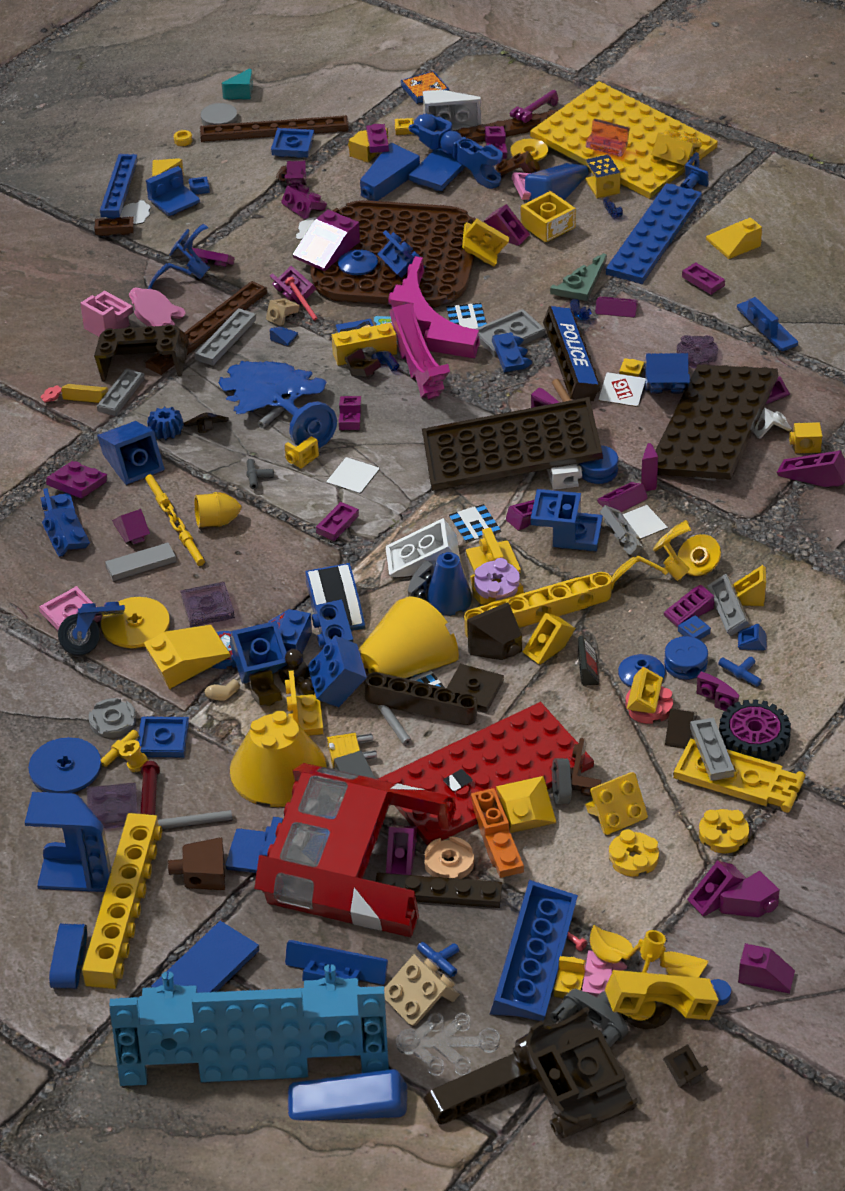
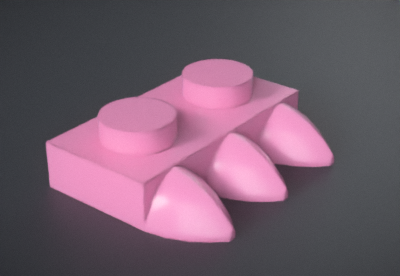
M588 950L582 991L597 997L602 991H605L613 970L623 971L627 969V965L622 961L619 963L606 962L597 957L593 951Z

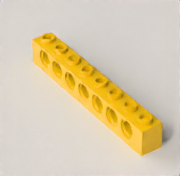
M128 813L82 969L85 986L116 989L118 979L123 978L124 958L129 956V940L134 938L135 918H139L141 913L140 900L145 898L146 895L145 882L146 879L151 877V861L155 860L157 855L156 843L162 838V826L158 824L157 815Z

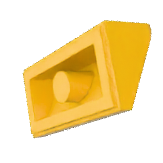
M67 384L61 388L64 400L99 403L108 392V387Z
M642 667L633 678L627 709L655 713L663 678Z

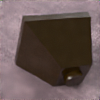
M508 602L467 619L468 653L470 655L504 660L522 652V634Z

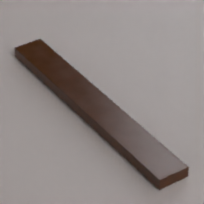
M345 115L200 126L201 142L275 137L277 128L314 130V134L349 131L348 118Z
M254 281L249 282L185 332L189 339L187 355L208 340L238 308L246 310L267 294V287ZM157 353L145 362L146 368L160 375L175 365L172 354L164 355Z

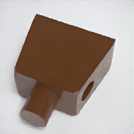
M222 837L185 844L182 847L183 859L168 860L169 875L183 874L186 888L225 890V862Z

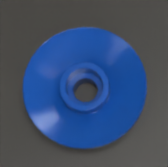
M361 249L348 251L342 254L338 260L340 270L350 275L370 273L378 264L375 254Z
M637 654L625 658L618 668L620 680L628 687H632L633 678L642 667L661 676L663 680L665 677V668L662 662L653 656Z

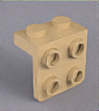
M415 954L384 988L385 1000L412 1026L417 1025L441 996L454 1002L460 995L453 988L456 984L447 975L443 974L441 976L437 972L439 967L431 959L423 960Z

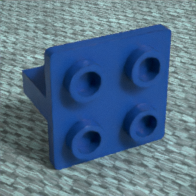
M385 230L383 234L390 241L378 255L402 278L408 272V266L413 263L415 256H421L415 251L411 253L413 248L405 241L400 243L402 239L396 233L390 234Z

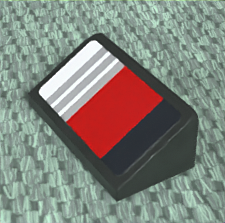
M579 636L578 659L581 684L598 685L599 675L596 651L583 636Z

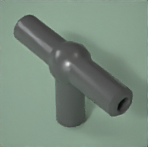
M250 458L246 461V475L251 489L258 488L257 478L274 477L273 469H256L254 459Z

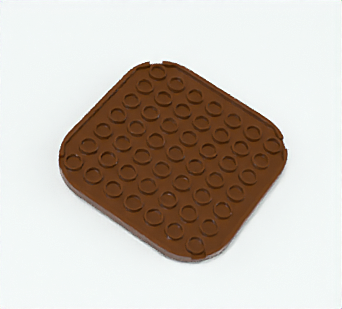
M371 200L349 202L341 209L335 208L333 210L340 215L359 222L360 242L349 251L361 249L372 252L378 259L377 267L372 272L364 275H350L340 270L337 260L325 271L311 266L310 270L311 282L316 290L333 301L389 304L390 293L394 291L396 285H402L403 280L407 279L408 276L407 273L402 278L398 276L378 255L390 241L383 232L385 230L390 234L394 232L402 239L400 243L405 241L413 248L411 253L415 251L423 258L425 268L419 288L430 307L437 308L462 296L468 287L475 255L467 253L462 248L465 223L472 224L476 218L469 216L468 211L446 205Z

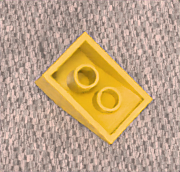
M212 625L165 631L144 642L153 664L169 689L231 657Z

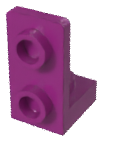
M287 161V175H285L287 185H306V161Z

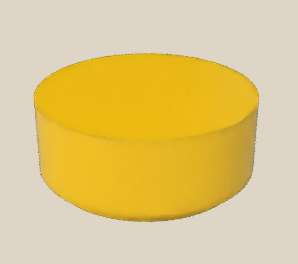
M187 130L177 131L173 136L174 143L178 146H187L193 141L192 133Z

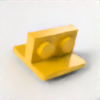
M476 219L472 224L466 222L464 225L462 248L467 253L480 258L484 263L495 266L497 264V255L509 243V237L479 219Z
M491 527L482 529V539H479L480 546L466 549V555L474 574L476 568L486 562L495 561L497 558L506 559L519 573L521 572L509 541L497 542Z
M634 772L627 773L590 789L593 801L585 804L589 814L598 816L603 834H611L648 818Z

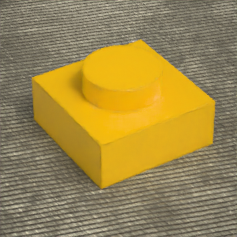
M624 358L619 374L641 377L644 370V361Z

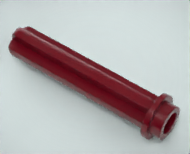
M146 761L141 766V773L143 774L141 814L155 815L157 775L160 773V767L154 761Z

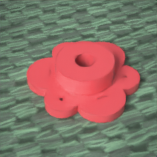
M56 385L46 389L44 394L41 395L43 402L56 400L62 392V387Z

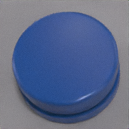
M601 445L603 459L578 463L581 466L582 479L589 483L603 484L612 481L617 476L618 455L612 448Z
M682 636L671 640L666 645L664 666L672 676L689 680L697 678L701 671H706L708 649L701 640Z

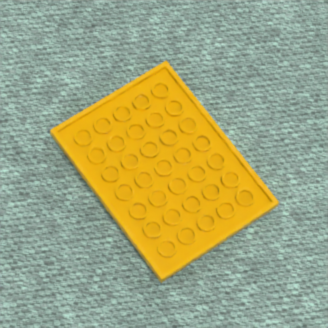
M600 81L530 130L531 138L544 142L547 146L587 166L586 159L609 155L620 171V184L648 199H651L660 192L666 183L670 184L685 172L684 165L651 155L658 133H664L665 130H674L680 132V136L690 135L699 138L698 142H701L702 146L694 147L692 156L695 152L699 153V161L717 148L718 141Z

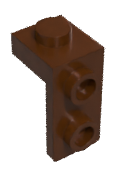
M527 151L522 154L518 153L511 159L502 160L496 165L495 170L501 176L520 167L524 173H534L540 170V165Z
M580 738L579 744H574L572 758H575L574 768L570 767L571 786L573 790L581 791L582 795L592 797L590 789L603 783L600 779L581 776L587 743L585 738Z

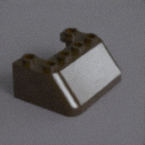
M175 325L106 329L99 336L94 354L101 381H106L113 355L155 352L164 355L172 354L177 376L181 377L188 352L189 339L187 334Z

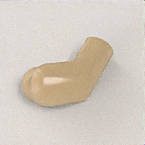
M232 679L226 686L210 685L205 689V696L212 700L226 701L240 689V684L237 680Z

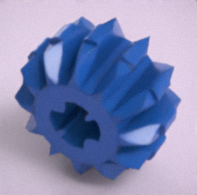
M165 406L162 409L156 408V411L150 412L147 421L148 428L154 430L156 438H164L165 440L169 437L174 439L175 435H180L184 425L180 411L175 410L174 407L166 408Z

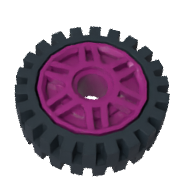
M753 699V703H749V700H743V705L740 702H736L734 707L729 706L727 712H723L722 718H720L719 732L726 749L771 762V760L776 762L788 750L791 737V723L787 714L784 715V711L781 708L777 710V705L773 703L769 707L768 702L764 700L762 704H758L756 699Z

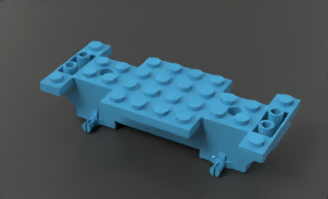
M329 964L324 967L325 978L304 981V988L197 993V986L174 984L173 973L169 972V976H167V972H164L162 974L163 985L143 988L142 996L139 998L110 999L109 1009L120 1086L147 1085L146 1065L199 1063L201 1082L308 1078V1058L361 1055L362 1073L389 1070L384 986L359 987L358 978L343 979L336 977L335 965L331 964V972H329Z

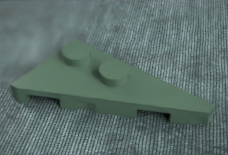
M603 253L593 258V263L587 267L583 265L576 269L571 275L564 277L563 283L558 286L553 284L550 287V294L587 301L606 263L607 254Z

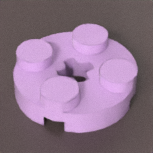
M497 558L495 561L486 562L476 568L474 587L483 598L488 599L489 596L496 598V601L516 594L520 575L518 570L509 564L506 559ZM493 579H501V582L498 583V581H493Z

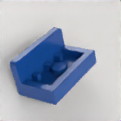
M73 508L51 509L42 521L44 529L58 556H64L68 549L87 548L90 544Z

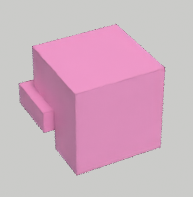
M103 291L95 297L91 295L80 303L84 329L98 337L106 329H122L130 326L128 316L134 313L133 306L107 291Z

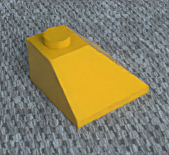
M750 217L706 236V240L724 256L731 259L761 246L762 226Z
M544 776L496 786L498 798L509 822L510 833L556 823Z

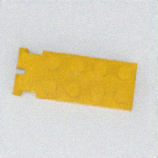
M690 738L674 770V779L763 806H767L768 803L781 807V810L784 812H790L797 793L806 777L804 772L798 771L795 774L782 770L783 766L726 749L735 770L734 777L710 781L696 742Z

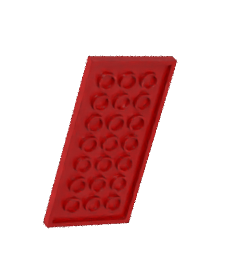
M539 702L378 778V780L455 797L456 812L449 830L439 828L437 815L396 806L409 824L417 827L418 835L428 846L436 839L446 840L478 824L471 800V793L495 788L496 791V786L544 776L547 790L552 788V762L554 758H567L570 767L574 768L573 748L574 744L579 743L543 703ZM586 751L581 773L594 767V760ZM463 769L473 781L453 791L443 779Z

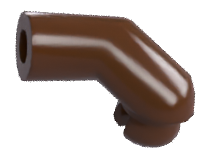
M286 165L281 166L277 172V181H285V175H287Z

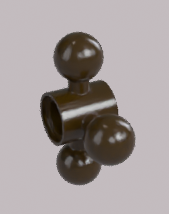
M290 649L285 654L287 665L279 670L281 681L285 685V680H290L289 671L294 670L295 685L300 684V693L302 695L315 694L312 681L309 678L308 666L303 661L302 652L298 649Z

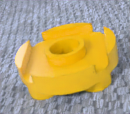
M718 809L707 810L704 813V817L699 824V839L703 844L705 842L709 845L710 850L723 854L733 853L739 850V846L745 845L748 841L749 825L741 811ZM720 829H727V833L723 834Z
M629 829L623 830L610 843L609 861L613 863L612 867L622 875L636 877L639 876V873L645 871L648 874L656 868L659 861L658 842L655 838L646 834L633 832ZM630 852H637V853H638V854H635L633 857L630 856Z

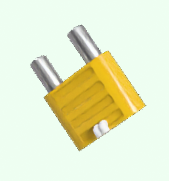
M356 733L327 737L332 768H334L335 758L360 751L359 743L372 742V733L357 736ZM375 750L362 752L366 760L377 758Z

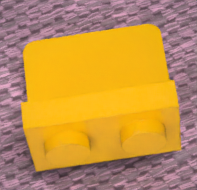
M665 130L664 133L657 134L651 155L685 166L692 156L694 147H701L702 143L698 142L699 138L690 135L680 136L681 133L678 131Z

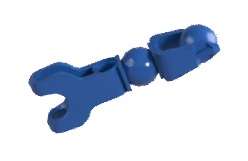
M421 114L414 120V124L409 125V131L419 137L423 144L431 150L442 149L445 153L452 155L454 159L456 158L459 163L472 172L479 184L489 189L500 186L501 174L495 170L494 166L502 161L503 153L501 150L493 145L483 147L467 139L465 136L462 137L458 132L452 131V123L431 114Z

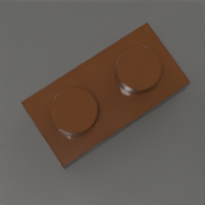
M134 217L95 219V235L109 236L110 234L127 235L134 233Z

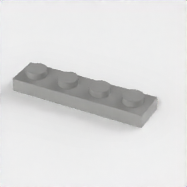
M238 308L195 353L196 360L213 366L256 321V314Z

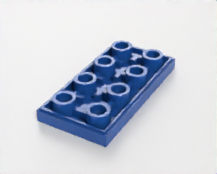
M436 149L409 174V180L418 185L442 191L465 166L442 149Z
M220 920L166 971L167 976H169V972H172L174 984L197 986V993L217 992L260 951L259 945ZM162 976L151 985V988L163 985Z

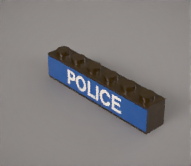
M549 306L543 324L570 399L589 397L590 401H594L596 394L600 392L601 383L597 378L596 369L593 367L591 356L588 354L586 343L582 338L577 318L570 308Z

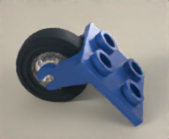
M106 602L104 607H96V603L82 604L76 614L68 616L61 623L58 630L60 645L65 651L73 655L88 654L97 646L100 639V630L94 617L123 614L125 605H119V602Z

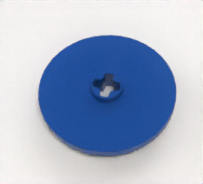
M72 737L59 738L45 743L34 752L29 761V775L32 782L45 792L74 793L86 788L98 777L101 770V757L96 747L83 739Z

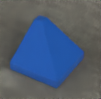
M274 327L269 330L271 341L286 346L298 336V332L283 327Z

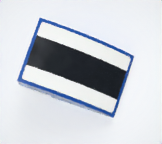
M350 563L305 571L306 585L314 614L315 605L342 599L351 631L365 629L361 604ZM326 616V617H324V618L327 619V620H332V619H334V618L331 617V616Z

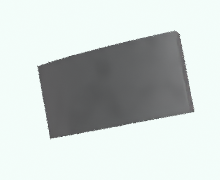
M425 561L417 569L408 587V597L412 596L423 600L426 598V587L430 586L433 575L432 563Z

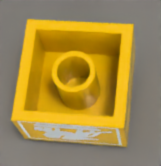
M549 191L521 205V223L531 233L544 242H548L576 227V208Z

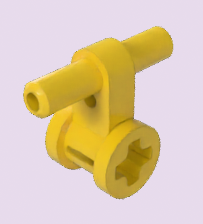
M132 730L121 741L117 740L111 746V750L100 760L101 765L107 767L119 756L127 761V767L131 772L141 771V766L149 760L141 752V746L136 741L139 737L138 732Z

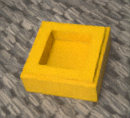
M413 118L395 119V135L413 134L409 131V125L413 124Z

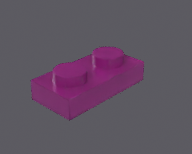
M385 124L367 125L366 132L370 153L389 152Z
M192 248L205 264H208V261H214V265L226 267L227 264L234 265L235 257L229 254Z
M696 262L682 270V278L709 294H713L725 286V279Z
M340 502L316 526V534L335 541L357 519L359 509Z

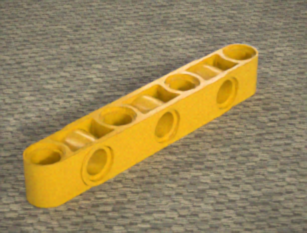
M597 572L470 609L464 615L465 636L468 638L467 619L507 602L512 609L519 628L540 622L545 613L559 617L606 602L611 598L612 577L606 572Z

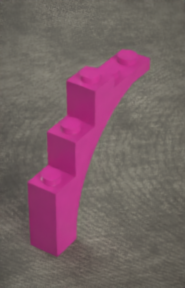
M415 256L413 263L408 266L407 279L403 280L402 285H396L394 291L389 295L388 302L391 304V308L410 303L413 304L421 333L424 334V341L427 342L429 351L475 359L480 345L479 330L455 324L440 316L430 307L419 288L424 273L423 258Z
M413 304L392 307L389 313L396 333L401 359L406 358L411 378L416 377L421 398L434 399L439 397L444 390L443 380L450 373L448 364L439 366L430 354L422 336Z

